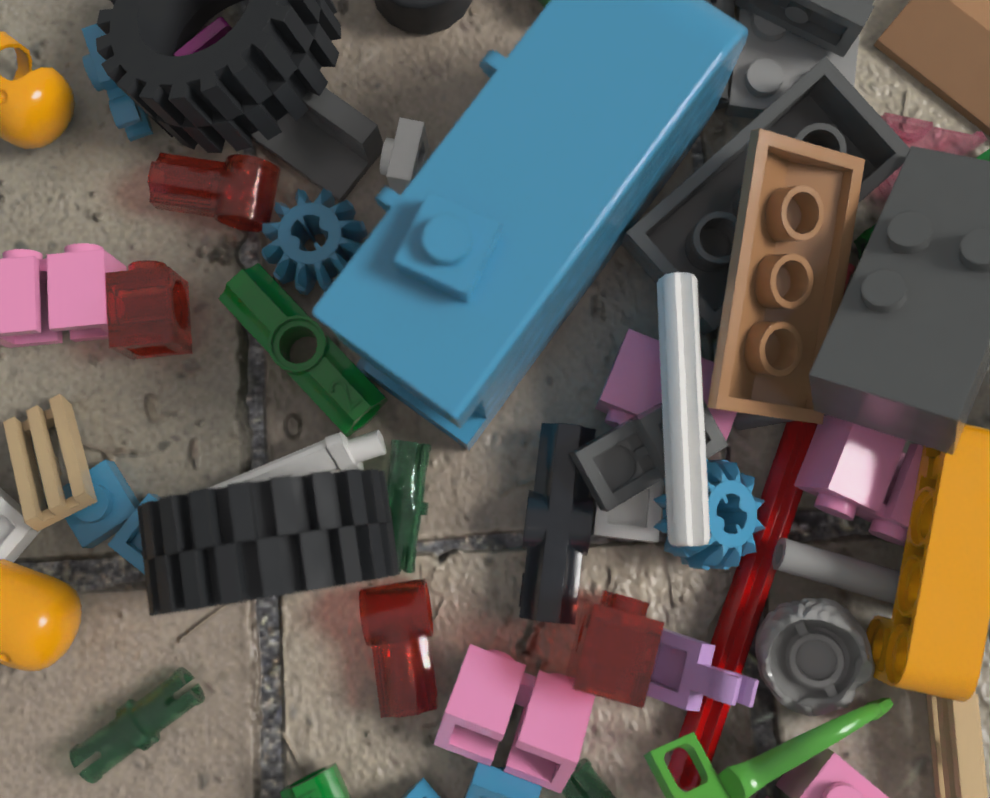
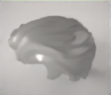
M803 598L801 600L781 603L772 612L767 614L758 628L755 640V654L760 677L772 691L777 701L796 713L812 717L847 708L849 704L853 703L856 694L855 689L869 682L874 675L875 663L866 632L850 611L836 601L827 598Z

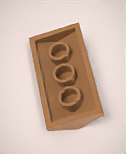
M910 0L877 39L874 46L990 137V0Z
M760 128L750 131L707 408L823 425L824 414L814 411L809 373L843 299L865 159Z

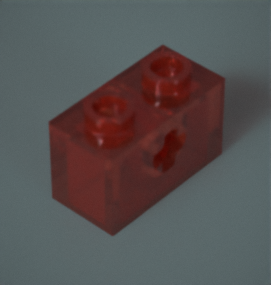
M606 590L602 591L600 602L587 598L584 599L566 670L567 678L573 689L644 709L665 623L647 615L648 602Z

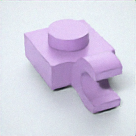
M647 625L631 689L683 710L700 712L703 695L731 706L739 703L747 707H753L759 680L712 666L711 663L716 645L661 627Z

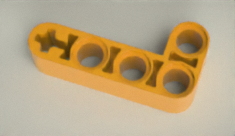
M965 424L953 455L923 446L892 617L874 616L866 630L875 663L874 678L891 687L958 702L968 701L977 687L990 620V429Z

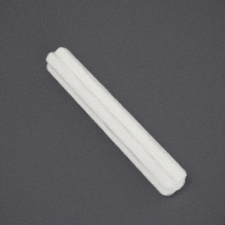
M674 272L664 274L657 281L668 541L671 545L677 547L703 546L708 544L710 540L698 280L692 273Z

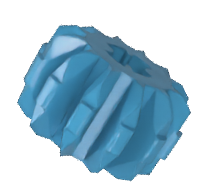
M323 188L314 203H312L306 191L297 189L295 196L297 206L290 209L284 203L275 202L274 210L281 221L262 224V233L267 239L272 241L262 248V255L267 263L276 264L273 274L281 284L295 280L297 291L300 294L308 295L318 280L322 290L326 293L334 282L332 278L343 271L362 246L358 242L368 235L367 228L363 221L353 220L356 210L350 201L344 200L335 205L332 192ZM323 234L326 238V242L322 247L316 242L315 235ZM308 239L314 242L316 250L307 251L304 245Z
M706 459L710 540L708 544L703 546L677 547L669 543L667 535L664 551L680 557L683 565H689L693 569H728L739 566L741 556L744 557L746 554L756 552V545L752 534L765 529L763 524L757 519V509L765 500L752 496L755 477L740 473L737 462H729L725 459ZM662 494L653 499L663 509V518L653 528L662 533H668L666 494Z

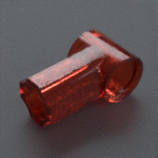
M160 152L158 158L151 162L148 174L149 202L156 209L213 217L219 223L234 229L262 233V224L269 223L272 219L281 170L278 166L267 160L249 155H229L226 157L225 162Z
M421 578L361 587L359 590L361 626L366 645L368 647L372 646L381 718L413 716L436 710L438 708V692L429 637H433L434 634L433 616L426 579Z

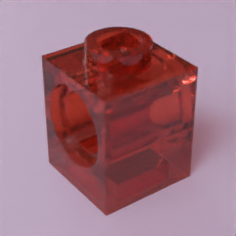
M150 260L132 262L128 265V271L106 273L110 349L131 360L192 354L189 284L172 268L167 267L165 263Z

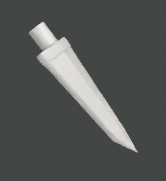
M379 430L352 439L339 432L325 437L322 441L209 488L226 487L227 484L245 481L270 480L273 477L305 476L315 472L330 471L331 473L353 469L364 471L363 461L387 453L384 438Z

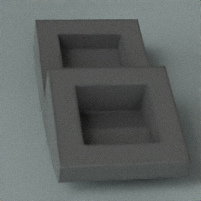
M704 401L707 459L726 448L728 444ZM662 403L625 421L569 453L600 511L608 512L660 480L665 479Z

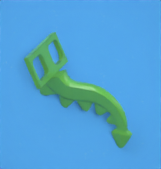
M881 698L868 702L860 708L819 725L750 760L729 766L718 775L694 732L649 751L643 756L665 798H749L774 779L837 743L870 721L879 719L892 708L893 702L890 698ZM676 748H683L687 751L701 777L700 786L688 792L682 791L677 786L664 760L665 753Z

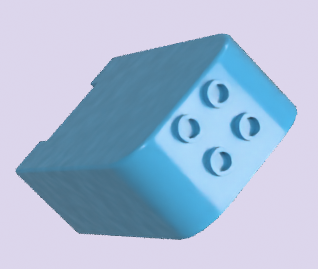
M551 0L507 58L493 50H489L483 57L479 65L490 80L403 193L399 195L392 189L384 186L374 200L387 212L316 304L313 309L314 316L330 328L341 343L361 356L357 367L366 377L470 451L620 247L626 232L640 220L702 133L722 96L746 43L748 29L706 0ZM428 191H432L502 223V234L469 302L398 271L394 264V259Z

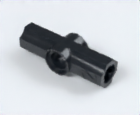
M541 423L534 491L529 490L524 526L522 548H526L527 552L525 570L522 574L519 618L575 625L582 556H587L591 538L593 498L589 497V489L569 453L593 440L596 429L567 423Z

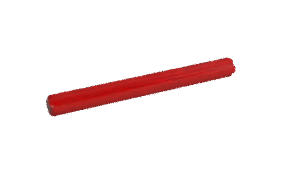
M793 421L787 422L760 498L765 500V502L757 509V519L763 524L765 529L752 534L756 545V552L746 554L744 557L741 556L739 566L735 570L710 643L716 645L711 663L712 666L742 674L777 571L773 569L772 565L775 547L781 538H788L804 491L795 487L794 484L818 424ZM703 695L700 712L687 711L678 738L694 732L709 761L712 762L731 705ZM683 748L674 749L668 769L677 786L686 791L700 786L701 777L687 751Z

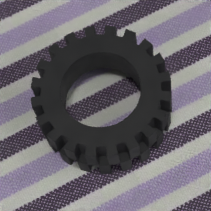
M110 0L114 4L113 9L100 10L97 25L106 34L96 38L97 52L106 60L101 65L107 75L172 138L175 137L182 145L193 150L199 144L207 153H222L225 140L236 151L251 148V134L258 131L268 141L282 133L277 121L287 113L295 121L299 120L309 110L301 101L306 93L309 91L320 96L328 84L320 69L321 67L335 68L339 52L332 43V40L341 39V25L334 16L337 10L332 0H249L248 6L240 20L223 38L208 48L183 56H174L173 54L194 38L198 31L215 15L245 0Z
M353 469L336 473L326 471L310 473L305 476L273 477L270 480L257 482L245 481L227 484L226 487L204 488L188 491V494L170 495L158 498L159 500L147 501L142 503L141 506H137L149 616L324 589L400 574L385 471H379V469L364 471Z

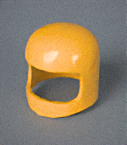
M0 31V51L6 48H14L18 66L13 81L0 75V138L22 149L43 148L54 142L64 133L73 117L75 98L72 87L68 80L52 67H40L32 71V58L29 50L6 32Z
M0 559V663L23 671H40L48 668L68 651L78 633L82 617V605L78 593L70 584L8 560Z

